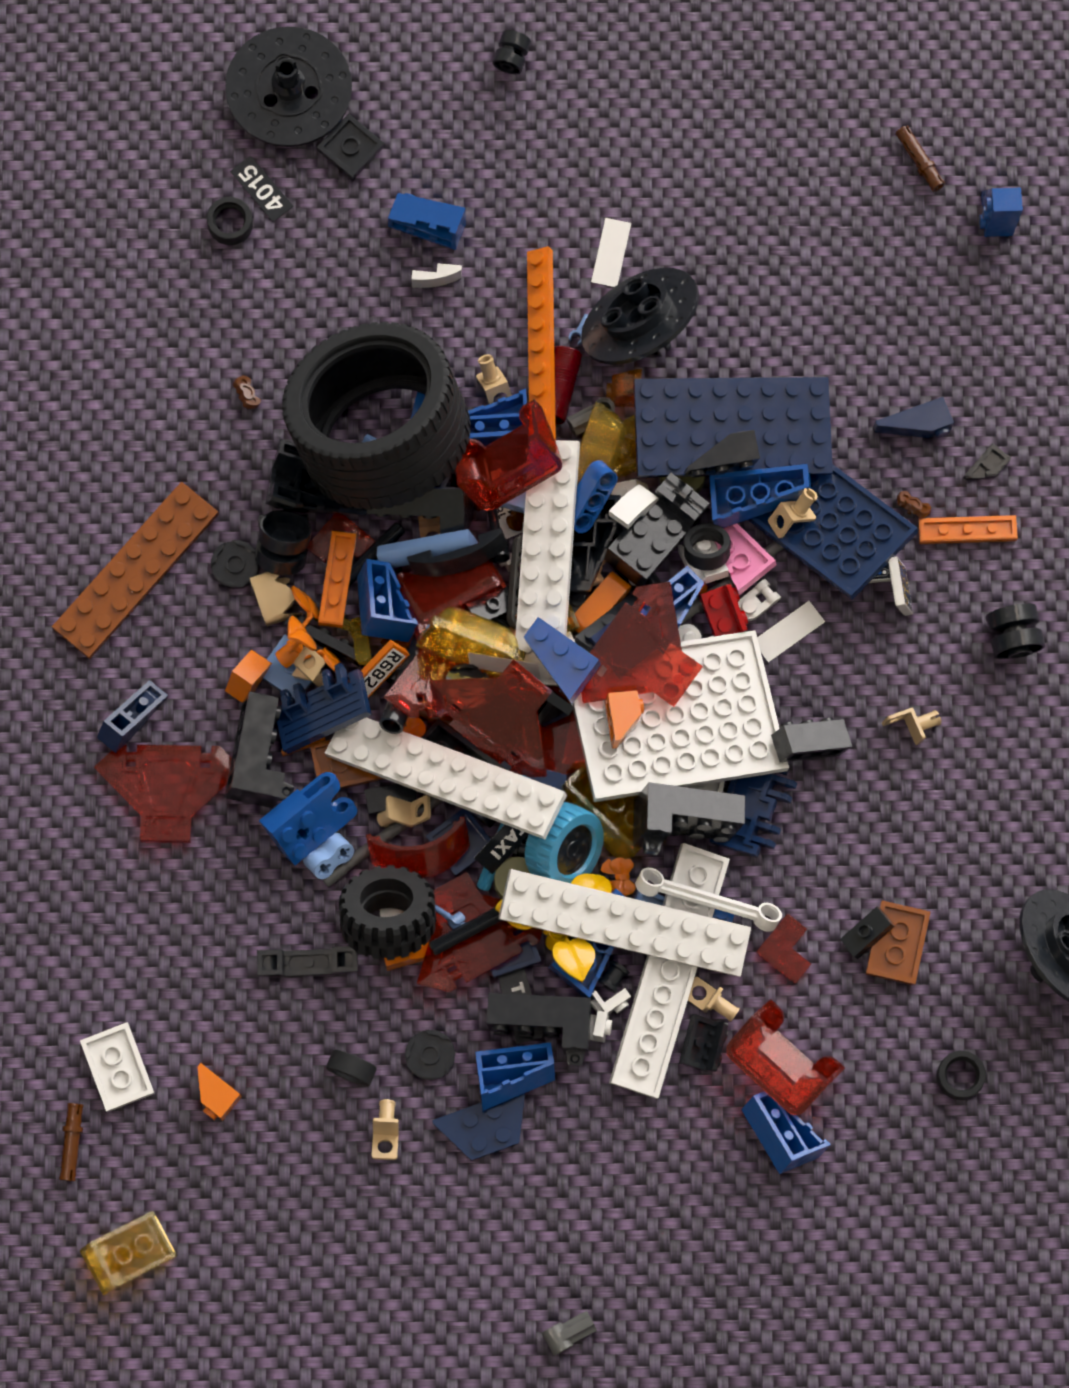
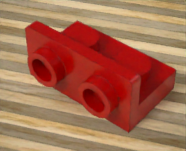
M726 584L699 594L714 637L747 631L748 619L745 612L740 610L738 605L740 597L735 587L732 588L731 584Z

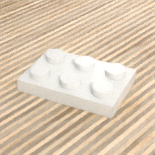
M128 1022L80 1040L106 1112L155 1094Z

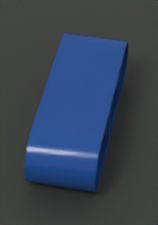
M602 460L592 462L577 485L574 530L578 533H585L590 530L618 481L616 473Z

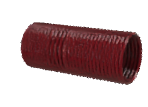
M566 346L554 347L555 424L565 423L583 357L578 350Z

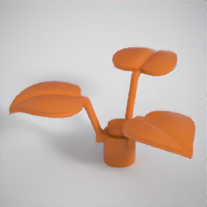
M294 585L290 589L295 600L307 612V618L301 623L293 615L289 617L288 639L290 640L275 653L276 658L285 668H289L294 664L304 648L303 645L311 651L317 649L315 641L307 633L305 627L313 617L317 620L319 619L320 611L312 598ZM326 647L323 650L316 651L334 672L335 665L342 663ZM309 654L304 658V660L311 658L312 656Z

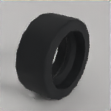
M223 197L216 200L209 207L207 226L212 238L224 245H237L247 239L253 228L252 212L244 201L235 197ZM225 209L238 210L244 217L243 227L235 233L221 232L216 226L217 215Z
M711 523L692 527L684 537V557L688 564L696 569L706 571L715 570L727 563L730 557V537L727 531ZM711 540L720 544L722 548L711 554H703L694 550L693 546L697 542Z
M340 1050L332 1051L326 1065V1069L329 1072L365 1087L370 1086L377 1067L368 1061Z
M959 1050L950 1053L941 1061L937 1069L939 1088L946 1096L954 1100H966L974 1097L982 1089L986 1081V1069L983 1062L977 1055L969 1051ZM966 1061L974 1067L976 1080L969 1089L957 1090L948 1083L946 1077L947 1069L953 1062Z

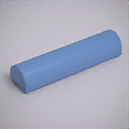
M469 529L380 545L377 546L378 561L389 562L392 568L409 565L407 557L431 550L435 557L477 544L478 541Z

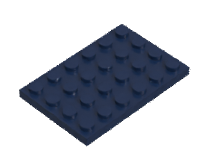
M832 464L833 473L831 475H810L811 489L818 496L816 501L810 506L816 516L815 521L793 523L783 538H778L768 523V519L774 511L748 519V521L853 600L888 564L889 560L895 557L918 533V528ZM781 515L777 518V525L780 529L784 526V519Z

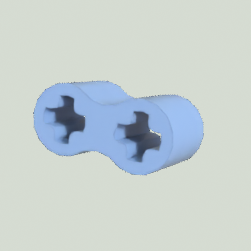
M336 832L305 857L303 863L318 879H326L338 865L346 863L352 858L354 848L340 833Z

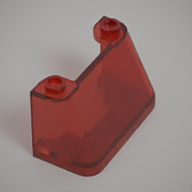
M535 399L522 406L519 411V418L523 425L487 446H484L476 439H469V443L466 446L467 449L464 455H462L460 463H457V485L482 510L497 509L557 474L562 469V457L544 410Z
M490 560L473 569L446 576L414 575L413 571L409 573L402 572L396 575L401 586L400 592L403 599L407 600L410 605L408 608L412 618H416L418 622L415 632L429 634L430 631L428 629L434 624L437 627L441 624L440 621L465 609L466 604L506 588L502 576Z
M770 999L749 1018L726 1046L727 1056L788 1113L801 1115L843 1072L845 1067L832 1056H824L815 1064L778 1031L784 1022L785 1016L782 1009Z

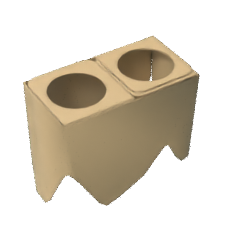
M269 572L250 578L267 627L287 620L289 615L297 617V615L303 614H288L286 612L295 600L292 590L286 585L289 583L290 578H277L279 575Z

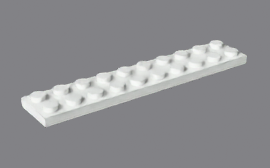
M530 440L514 660L538 664L540 679L537 680L546 686L558 685L526 643L524 635L537 617L544 620L563 635H567L580 453L579 441Z
M367 717L335 732L325 751L326 756L544 840L567 796L562 790L402 731L399 734L388 733L380 727L379 722Z
M682 843L670 881L719 895L730 859ZM668 894L665 895L662 905L711 918L715 910L714 908ZM647 955L610 1077V1084L655 1099L659 1098L696 974V966Z
M509 869L498 917L500 920L741 977L751 927L513 869Z

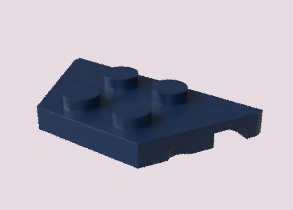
M525 1093L484 1111L482 1110V1103L434 1119L432 1122L467 1158L474 1161L519 1144Z

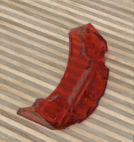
M465 816L460 817L459 821H454L453 827L443 836L429 843L417 846L392 845L383 842L380 835L374 837L371 834L366 835L371 863L375 867L387 868V865H394L395 868L399 869L405 867L409 869V872L415 871L421 875V878L435 877L449 870L470 847Z

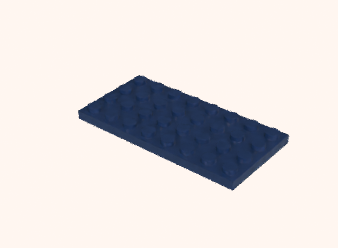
M828 377L634 379L633 381L637 477H668L670 473H673L676 477H692V475L684 476V471L689 465L729 434L755 430L760 459L752 468L741 470L737 466L730 468L729 472L807 464L810 475H831L833 473ZM715 470L706 472V475L702 477H709V475H723L725 473L716 474Z

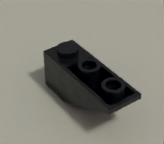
M755 430L729 434L689 465L684 471V476L692 475V478L705 476L708 471L715 470L716 474L729 472L732 467L739 466L741 470L754 467V464L760 459Z

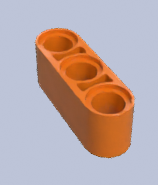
M610 572L571 617L568 625L580 633L620 603L629 593L632 586L615 572Z

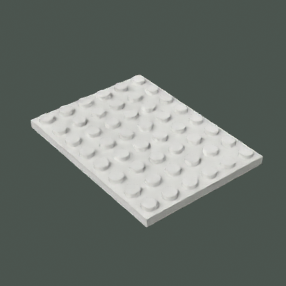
M755 630L670 643L664 655L656 649L620 678L617 677L600 654L593 655L599 659L601 666L572 706H574V716L594 802L638 795L648 782L691 787L788 771V762H779L771 734L779 729V724ZM638 691V697L644 703V713L641 714L638 723L618 748L612 749L604 703L607 694Z

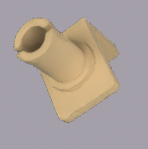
M487 354L478 359L482 373L477 374L476 377L486 393L488 403L492 404L496 394L505 393L506 398L512 396L508 381L499 367H495L492 355Z
M805 488L797 501L781 502L768 519V523L778 538H783L793 523L815 521L816 516L810 508L818 498L814 490ZM779 515L784 519V526L781 529L777 525Z
M304 647L294 662L296 669L292 676L312 681L317 687L323 685L321 668L325 661L316 651H311ZM310 654L312 656L311 658L304 660V658L307 655Z
M912 707L886 717L882 722V726L904 719L915 745H918L926 738L923 730L941 725V717H935L939 715L936 710L917 717Z
M425 795L413 802L387 796L386 810L377 815L378 824L381 827H388L390 824L397 822L414 827L430 819V796ZM421 804H424V812L418 817V808Z
M699 977L694 978L688 1001L705 1013L708 1010L714 1009L730 1022L740 1009L721 997L723 988L719 987L716 990ZM701 986L706 990V997L703 1000L693 998L692 990L694 987Z
M384 1099L379 1102V1118H373L372 1158L396 1160L399 1120L394 1119L395 1101ZM382 1141L390 1142L392 1150L388 1153H381L378 1150L379 1143Z

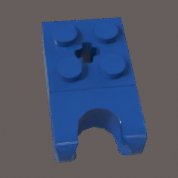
M322 773L301 791L298 789L259 820L281 853L294 866L334 835L357 814V806L347 797H340L331 802L332 798L340 790V782L333 773Z

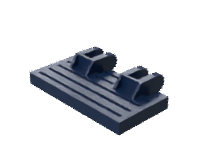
M338 663L335 665L336 684L329 669L321 673L323 685L308 692L307 696L301 683L294 684L293 692L296 703L293 702L292 695L288 689L280 691L282 705H280L281 713L277 724L282 749L285 753L290 754L372 715L363 672L358 669L350 672L349 683L344 665Z
M788 771L778 773L787 776ZM776 773L731 780L727 793L745 795V824L730 841L718 843L710 839L709 842L713 845L757 858L761 849L760 846L774 849L776 843L770 839L758 837V830L779 835L781 829L759 820L771 821L777 801L789 804L792 801L790 795L773 790L775 784L789 789H796L797 783L793 780L777 776Z

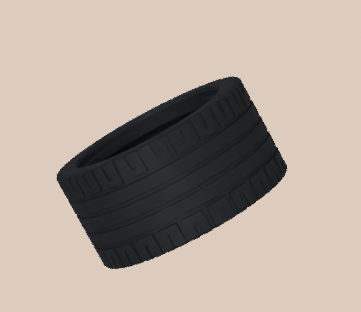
M372 322L368 325L365 323L360 324L358 327H349L348 330H341L338 334L329 336V339L321 341L318 346H314L311 352H308L303 357L304 359L298 362L297 368H294L291 373L292 376H289L288 385L285 386V394H283L282 414L285 425L315 486L325 496L339 504H344L348 507L354 506V508L372 510L373 508H392L394 505L400 506L407 501L408 503L414 501L415 498H420L425 495L424 493L432 491L435 486H439L443 479H447L450 472L454 471L457 467V463H460L462 455H464L467 449L466 446L469 443L471 432L470 416L447 357L439 344L431 336L426 335L421 330L418 331L415 327H409L405 324L399 325V323L391 322V324L389 322ZM390 389H408L425 394L423 403L416 414L404 426L389 435L362 443H347L329 438L332 427L340 415L351 405L371 394Z

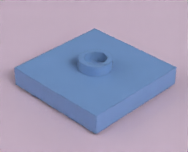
M284 634L267 658L272 665L263 677V680L279 691L288 689L292 699L295 700L293 685L301 683L306 692L312 681L294 678L292 676L296 669L294 664L289 668H285L276 658L275 653L290 640Z

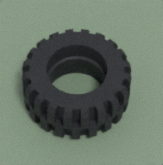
M387 865V868L376 866L373 867V870L368 871L366 869L360 872L358 877L355 875L349 880V884L344 886L341 891L342 894L339 896L340 929L344 940L348 942L352 949L355 951L359 950L361 955L366 957L371 955L373 959L381 960V958L395 960V957L399 956L404 958L409 956L410 952L416 953L422 948L421 945L425 946L434 934L436 924L434 892L427 880L421 879V875L415 871L411 873L408 868L401 867L399 869L395 868L394 865ZM383 908H395L404 911L392 917H379L371 914Z

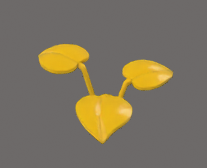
M581 874L571 882V884L608 893L612 891L610 881L601 875ZM502 899L498 902L495 910H497L499 913L502 904ZM508 922L513 927L521 930H528L533 928L517 923ZM543 930V934L547 935L545 944L552 951L555 962L571 977L583 982L595 959V951L592 945L584 939L574 938L570 941L567 935Z

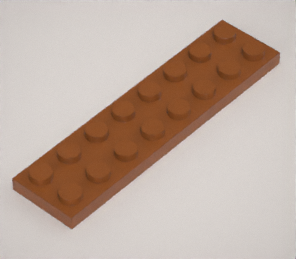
M181 481L53 624L52 629L90 660L214 521L219 512Z

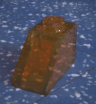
M634 369L612 375V382L607 383L606 397L611 398L615 406L634 407L633 381L634 379H642V369Z

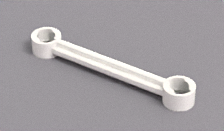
M644 868L635 882L637 890L643 895L656 896L658 892L725 911L751 919L759 929L767 932L775 930L782 918L779 908L771 903H762L759 907L675 883L665 880L663 875L654 868Z

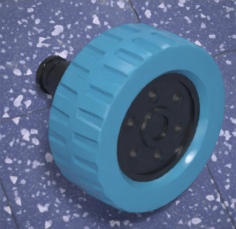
M564 802L545 840L531 834L527 836L525 847L526 866L531 874L571 883L578 875L590 874L598 862L603 847L604 832L600 820L592 812L575 804Z

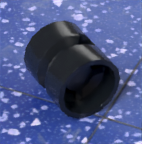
M503 31L499 41L500 48L496 50L492 61L494 67L508 74H520L525 63L524 56L528 55L531 46V39L517 31Z

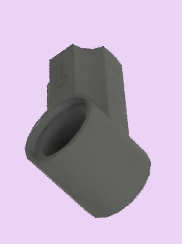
M599 398L593 405L567 417L569 428L577 438L601 425H609L614 419L615 405L609 398ZM600 408H607L610 413L608 415H601L598 413V410Z
M585 1311L563 1324L561 1322L542 1332V1335L553 1356L572 1347L573 1343L596 1332L597 1329L588 1312Z

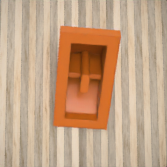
M250 650L233 669L225 692L243 703L249 691L255 692L272 663L255 651Z

